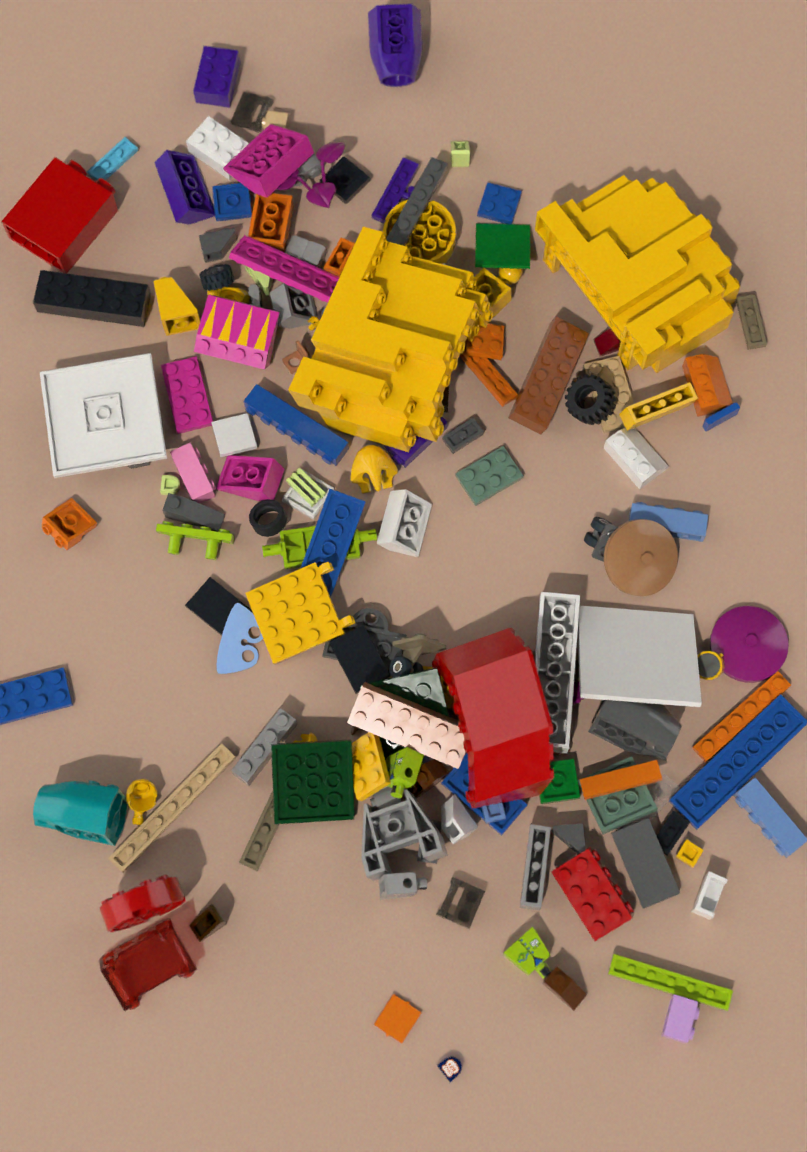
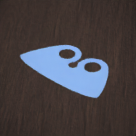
M236 603L231 609L223 630L216 664L219 674L242 671L253 667L258 661L259 655L256 648L251 645H241V640L246 639L247 642L258 643L263 637L262 634L256 639L249 636V629L253 626L258 627L254 614L240 603ZM245 650H251L254 653V659L251 662H245L242 659V653Z

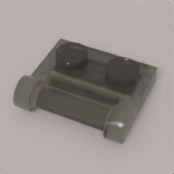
M243 91L231 120L232 125L261 132L263 117L266 116L268 108L272 106L273 100L270 97H261ZM258 105H262L256 121L252 122Z
M452 877L450 880L451 886L441 909H438L436 915L470 929L485 891ZM459 887L464 889L452 915L448 911Z

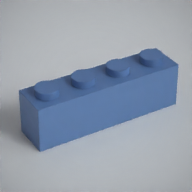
M636 502L631 505L629 521L635 519L655 521L664 526L674 538L703 542L706 536L708 514H703L702 511L697 510L689 512L682 508L668 509L663 505L648 506L646 503Z
M756 778L752 779L734 794L738 806L746 809L749 813V819L762 828L761 832L764 837L772 840L776 845L774 846L776 851L781 856L784 855L787 858L807 842L805 835Z

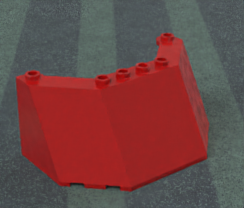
M507 628L437 653L432 661V668L438 667L439 675L447 683L450 695L454 697V712L459 716L458 727L460 733L464 735V750L466 753L468 752L469 787L465 794L467 802L471 804V808L540 796L554 778V770L550 768V760H554L553 743H549V735L553 734V725L531 649L528 646L524 647V641L519 635L515 636L513 628Z

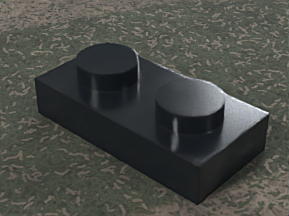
M675 811L672 812L657 834L662 851L667 856L690 824L688 820Z

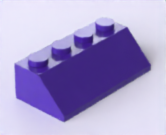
M166 150L154 163L176 223L190 225L214 217L215 211L194 155Z

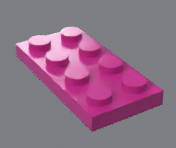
M197 356L162 364L161 369L177 434L212 426L211 422L213 420Z

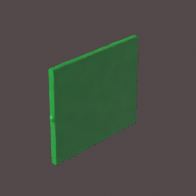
M476 223L475 267L530 269V225Z

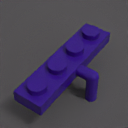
M404 157L402 158L372 213V219L385 223L388 213L401 202L402 198L409 199L415 188L409 185L419 169L418 163Z

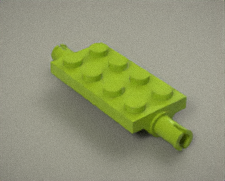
M316 526L281 531V541L278 544L262 545L263 557L281 555L283 556L285 569L301 567ZM376 529L355 530L345 560L360 558V543L377 541Z

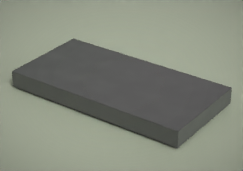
M649 818L611 833L643 909L680 894Z

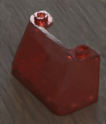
M171 919L161 921L107 952L99 959L100 971L124 1012L138 1007L142 995L176 975L188 978L197 970Z

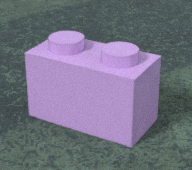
M672 995L661 1036L682 1043H688L689 1040H692L695 1028L692 1027L693 1021L698 1019L700 1008L697 1007L698 1002L678 995Z

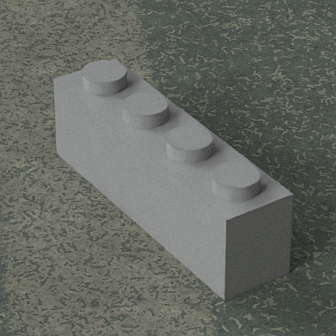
M280 708L231 770L232 773L246 785L250 786L271 759V744L284 743L298 725L296 719Z
M532 824L529 827L520 908L538 911L541 909L551 827Z

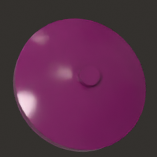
M741 606L727 611L718 619L710 635V651L724 655L722 656L725 665L723 673L740 682L754 683L770 678L782 667L788 654L789 642L782 623L772 613L755 606Z

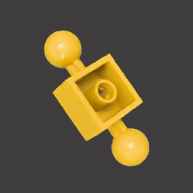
M483 268L474 277L480 293L487 295L493 311V318L512 300L511 288L506 284L517 283L522 276V269L499 268V277L497 278Z

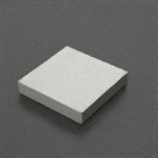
M248 413L211 422L221 457L257 449Z
M303 470L326 495L311 507L290 487L282 498V502L315 520L323 508L329 489L334 490V487ZM300 475L298 476L318 496L320 495L306 480H304ZM295 480L294 483L313 501L314 498Z

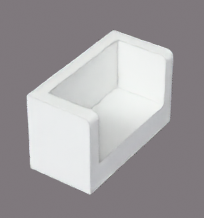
M712 872L705 874L691 912L709 920L714 918L716 905L728 879Z

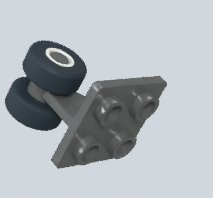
M594 517L591 522V527L594 531L593 533H586L584 542L594 548L592 557L604 562L605 546L609 537L618 526L603 518Z

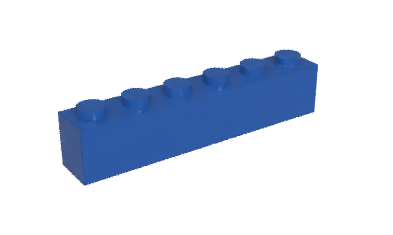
M258 384L254 386L244 400L245 410L250 415H257L266 425L271 424L276 427L280 434H287L294 443L304 445L310 453L318 454L327 464L332 463L337 466L349 450V443Z

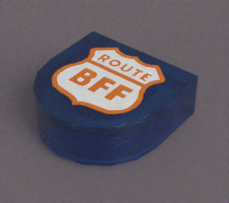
M448 1057L437 1065L449 1082L454 1080L462 1070L461 1062L455 1057Z

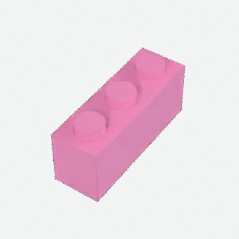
M188 443L170 451L191 500L202 503L214 498L213 490H216L212 479L208 480L206 477L208 470L205 464H200L198 460L201 456L197 447L193 448L191 443Z

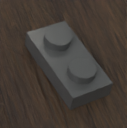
M471 418L443 436L442 440L452 454L484 435V431L476 420Z

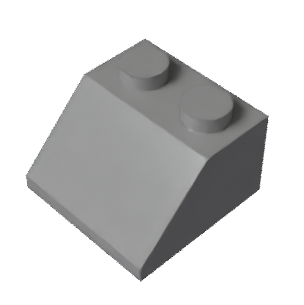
M285 283L270 293L273 310L280 312L277 326L291 329L311 325L312 323L307 321L312 316L317 317L312 295L303 293L301 290L288 286Z

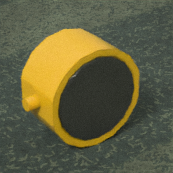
M703 651L698 654L699 678L714 680L720 677L725 667L722 658L724 655L713 651Z

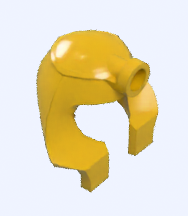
M367 445L361 448L354 458L351 469V482L359 485L362 494L371 492L369 479L363 476V474L367 473L374 489L379 492L382 488L381 485L383 489L393 487L392 478L398 473V469L392 458L381 447Z

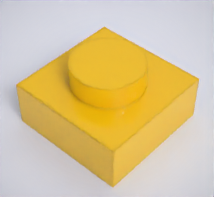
M686 839L676 858L693 868L704 850Z

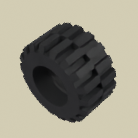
M586 374L583 378L579 376L576 382L572 381L570 383L572 386L566 390L568 395H565V399L568 401L565 402V406L574 418L589 425H594V423L598 425L601 424V420H608L607 416L613 414L611 410L616 408L614 402L617 401V397L614 396L615 390L612 389L609 383L592 374L591 376ZM597 391L595 404L585 409V398L591 392Z

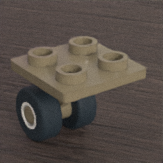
M415 634L414 637H402L400 640L393 641L394 647L404 651L403 656H398L391 662L390 675L397 677L423 671V666L416 662L418 657L446 650V645L440 643L437 639L426 637L425 634Z

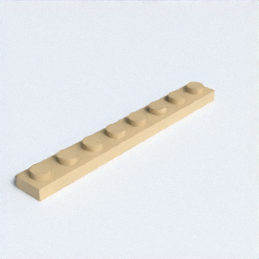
M221 743L108 859L124 873L236 757Z

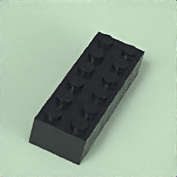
M40 270L33 304L38 313L144 327L151 292L148 284Z

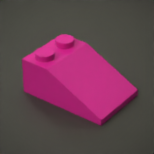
M229 455L226 458L216 489L256 501L274 500L284 468L274 458Z

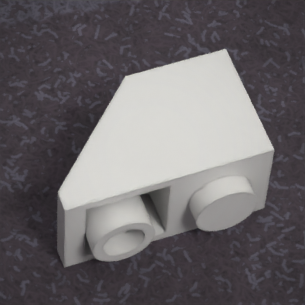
M453 795L441 806V828L452 844L466 838L478 828L456 795Z

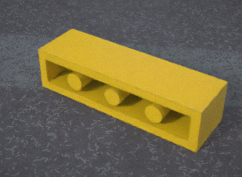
M689 382L630 405L619 415L628 431L689 407L698 397Z

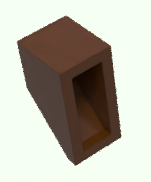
M557 966L542 983L573 1011L587 996L576 982Z

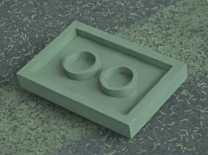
M504 446L455 474L475 506L523 479V474Z

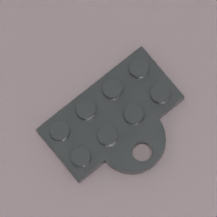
M373 608L362 609L353 616L356 624L343 628L346 634L364 625L389 671L393 659L402 656L404 651L394 647L393 641L400 640V638L407 637V635L388 631L387 619L380 611ZM367 615H375L376 621L368 623L365 620ZM330 641L325 642L323 658L337 660L329 645Z

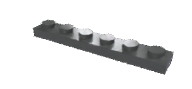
M431 157L387 237L388 242L406 245L448 168L447 163Z

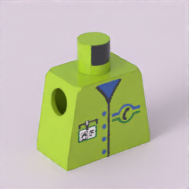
M406 747L387 757L386 766L391 782L387 786L392 788V797L402 798L403 791L415 784L423 760V754Z
M533 927L503 953L504 957L528 976L536 970L544 979L552 972L544 962L550 957V953Z

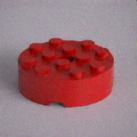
M166 874L156 878L154 882L148 879L139 883L140 886L128 890V892L119 891L113 894L111 898L103 900L101 902L102 906L99 909L107 931L112 933L149 921L148 919L151 917L164 915L184 904L186 900L177 877H168Z

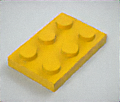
M370 732L352 743L353 787L356 799L359 801H364L391 784L380 738L378 735Z

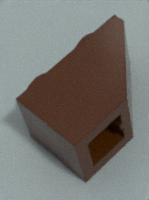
M433 759L420 767L415 784L407 788V790L417 799L437 785L449 772L440 761Z

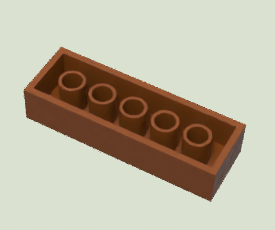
M556 317L549 324L508 416L509 419L540 435L548 429L587 340L588 332L559 317Z

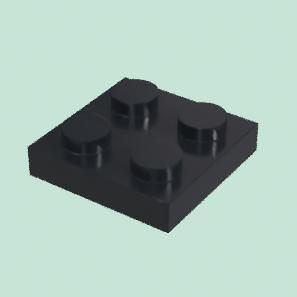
M345 156L325 174L326 182L333 183L336 187L334 195L345 204L370 181V177Z

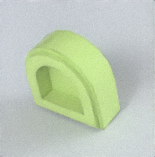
M162 475L161 495L178 493L181 487L179 479L173 475Z

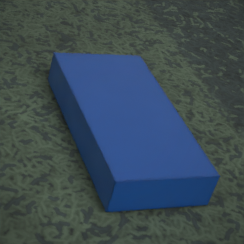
M735 402L706 418L702 427L707 432L736 416L740 406Z

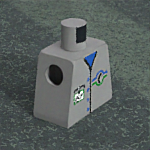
M415 872L384 874L378 880L380 900L412 897L417 893V890L427 889L426 877L416 878Z

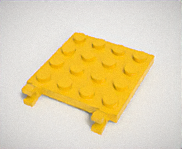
M326 562L319 567L317 563H312L245 593L273 664L282 662L345 634L343 628L356 624L354 617L351 615L341 620L339 619L322 575L334 571L332 563Z

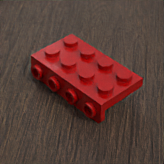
M588 847L583 852L552 870L551 873L593 940L597 941L633 919L632 913L634 909L629 901L625 902L622 898L623 891L618 884L614 885L610 879L612 874L607 866L603 867L599 861L601 857L597 850H592L591 847Z

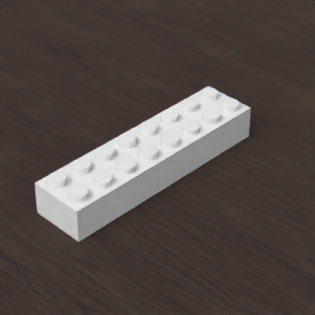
M541 592L535 665L553 725V734L549 735V743H553V752L568 753L580 595Z

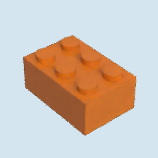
M272 193L266 198L256 194L248 237L285 252L294 208L293 197Z

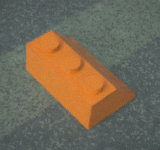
M700 354L685 358L682 366L687 383H691L698 397L693 403L697 417L719 412L733 404L718 357Z

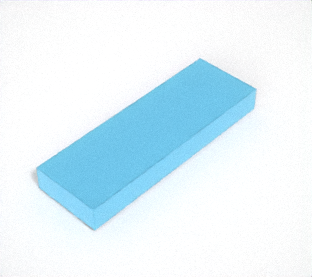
M124 137L87 171L88 175L95 181L98 178L107 180L138 151V147Z

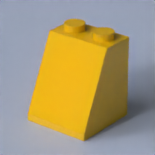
M161 277L158 280H154L160 317L166 336L198 330L200 325L198 311L172 277Z

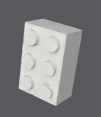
M209 116L186 141L190 154L228 180H231L233 177L225 172L223 167L249 144Z

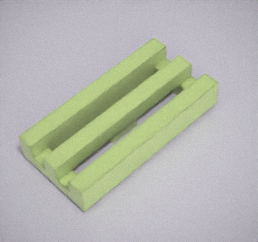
M300 467L297 469V472L286 479V482L311 507L326 495ZM300 475L304 480H306L320 495L318 496L298 476ZM294 480L314 498L313 501L293 482Z

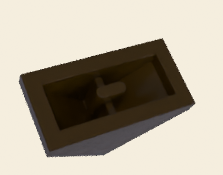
M210 905L189 927L199 942L225 926L226 923L217 909Z

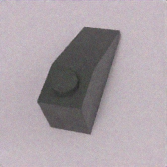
M170 493L167 495L162 510L165 518L197 527L212 528V531L219 532V529H221L225 514L188 498Z

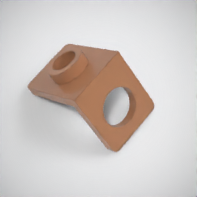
M299 340L296 341L297 351L282 359L290 374L295 373L299 365L296 367L290 366V359L297 358L301 362L303 356L308 358L310 355L307 348L302 346Z

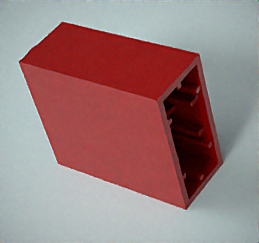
M54 157L1 222L9 239L60 272L68 273L118 212L113 196L116 191L110 183L102 178H98L94 182L86 177V170L76 161L70 160L66 164Z

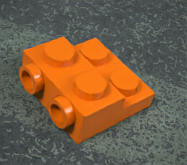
M70 498L43 516L42 519L43 532L46 535L51 534L55 538L56 545L59 548L64 547L66 550L82 540V536L97 526V522L73 498Z

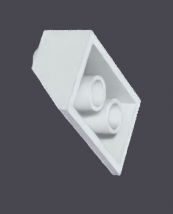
M626 428L620 429L605 441L604 450L639 490L669 468L635 428L628 431Z
M406 489L390 491L376 544L389 551L418 557L432 504Z

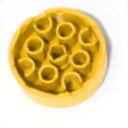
M408 200L399 203L388 213L383 227L386 239ZM434 200L432 202L429 201L405 245L413 257L440 264L446 263L450 259L455 248L456 239L455 222L450 212L440 203Z

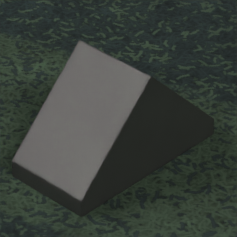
M583 823L555 825L552 828L551 832L577 854L586 850Z

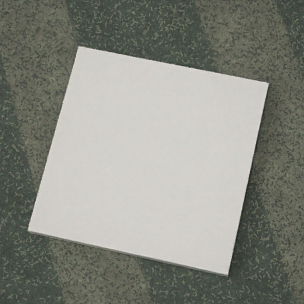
M151 353L40 372L54 478L167 459Z
M579 606L580 698L701 707L702 699L693 614Z

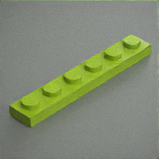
M616 954L612 956L608 975L688 998L725 1011L729 1009L733 990Z

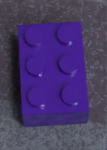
M210 46L203 47L193 90L196 103L230 108L240 66L238 50Z

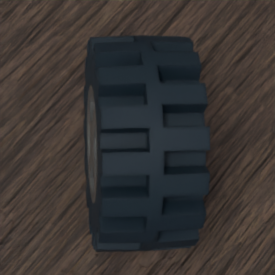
M228 264L208 267V269H204L199 274L203 289L208 291L227 287L235 280L231 266Z

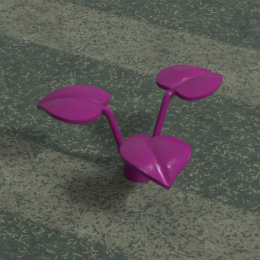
M328 143L317 151V159L322 160L321 173L323 183H315L310 188L298 176L300 172L297 169L277 190H287L293 187L298 180L309 190L306 194L309 202L329 208L336 192V187L333 183L326 182L324 164L325 162L333 163L338 160L344 152L345 143Z

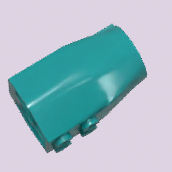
M89 780L88 783L69 781L45 784L40 788L35 799L33 808L34 825L54 829L78 839L115 846L124 829L128 803L119 787L112 784L102 786L99 782Z

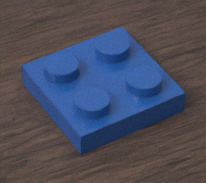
M487 182L477 217L504 224H512L522 191Z
M242 183L212 186L216 222L252 217L249 189Z

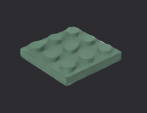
M631 756L586 777L636 764ZM646 785L586 799L602 834H606L658 810Z

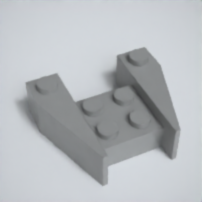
M407 789L404 790L406 801L374 812L373 807L367 803L364 804L361 858L366 877L372 881L380 879L384 874H392L387 853L419 842L423 858L429 862L448 855L443 836L415 796Z

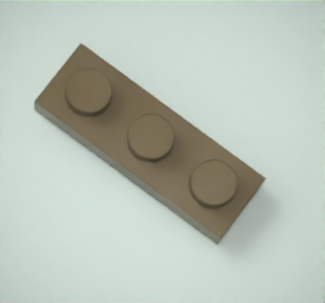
M755 294L737 297L736 304L747 349L766 347L767 342Z

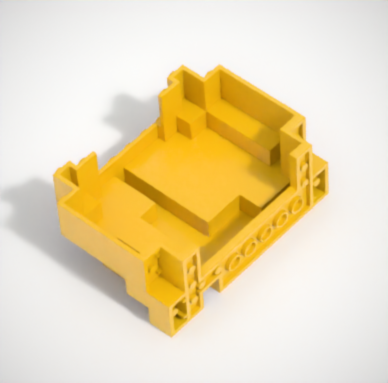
M623 175L579 203H575L573 199H570L559 206L554 201L537 212L535 231L545 242L543 261L553 274L559 271L561 263L619 338L621 343L617 356L620 357L621 363L627 371L639 364L642 370L651 366L658 373L728 328L734 313L731 305L735 302L740 289L738 280L729 273L732 267L731 259L724 255L720 250L719 244L710 237L713 228L710 220L705 219L702 214L697 217L695 214H691L687 209L686 203L679 199L675 189L669 186L666 181L660 184L652 177L641 184L637 179L632 182Z
M362 227L311 338L316 348L311 359L303 356L288 391L298 406L319 412L328 428L405 452H409L410 448L415 445L416 436L437 442L438 437L444 431V425L440 419L444 413V406L442 404L443 392L445 387H448L450 384L452 371L457 368L458 357L465 349V341L468 338V341L472 342L474 336L478 335L480 326L486 328L488 322H491L493 318V311L487 295L480 293L473 272L413 257L407 246L388 242L382 231Z

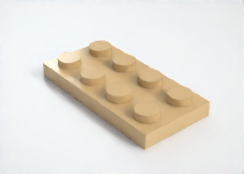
M615 356L584 364L585 375H596L609 383L612 389L615 390L614 396L617 397V401L614 402L616 408L611 410L613 414L607 416L608 420H601L603 434L625 428L619 414L626 407L633 405L634 401L620 357ZM597 391L591 392L594 404L597 400Z

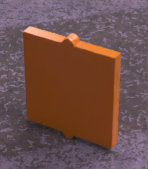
M393 994L374 1025L384 1031L386 1036L390 1035L402 1044L421 1015V1012L409 1005V1001L405 1002Z

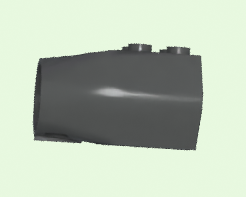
M603 700L588 732L623 750L656 757L665 761L678 737L682 724L663 704Z

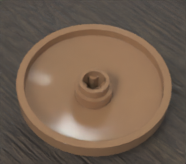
M646 519L628 521L620 525L611 534L605 546L604 566L607 576L616 588L626 594L633 596L655 594L671 581L676 571L678 562L676 543L670 532L655 521Z

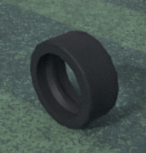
M267 499L255 504L251 509L249 522L257 534L270 537L281 532L286 526L287 514L279 502ZM271 511L278 512L277 518L273 522L266 525L258 524L259 519L265 513Z

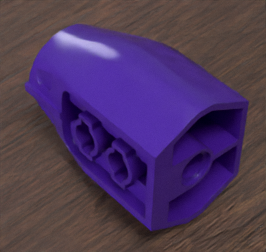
M413 4L376 5L368 12L370 56L379 81L382 85L389 87L410 85L415 82L422 55L421 10Z

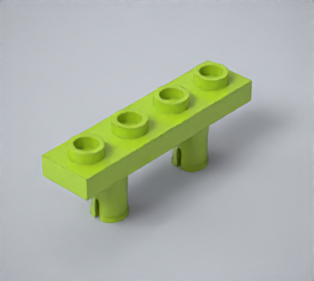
M163 521V524H157L156 526L157 533L170 536L167 552L169 554L179 555L181 538L183 537L206 540L205 558L216 560L219 543H234V535L225 529H219V532L211 531L212 528L202 526L200 529H193L192 525L181 524V527L167 521Z

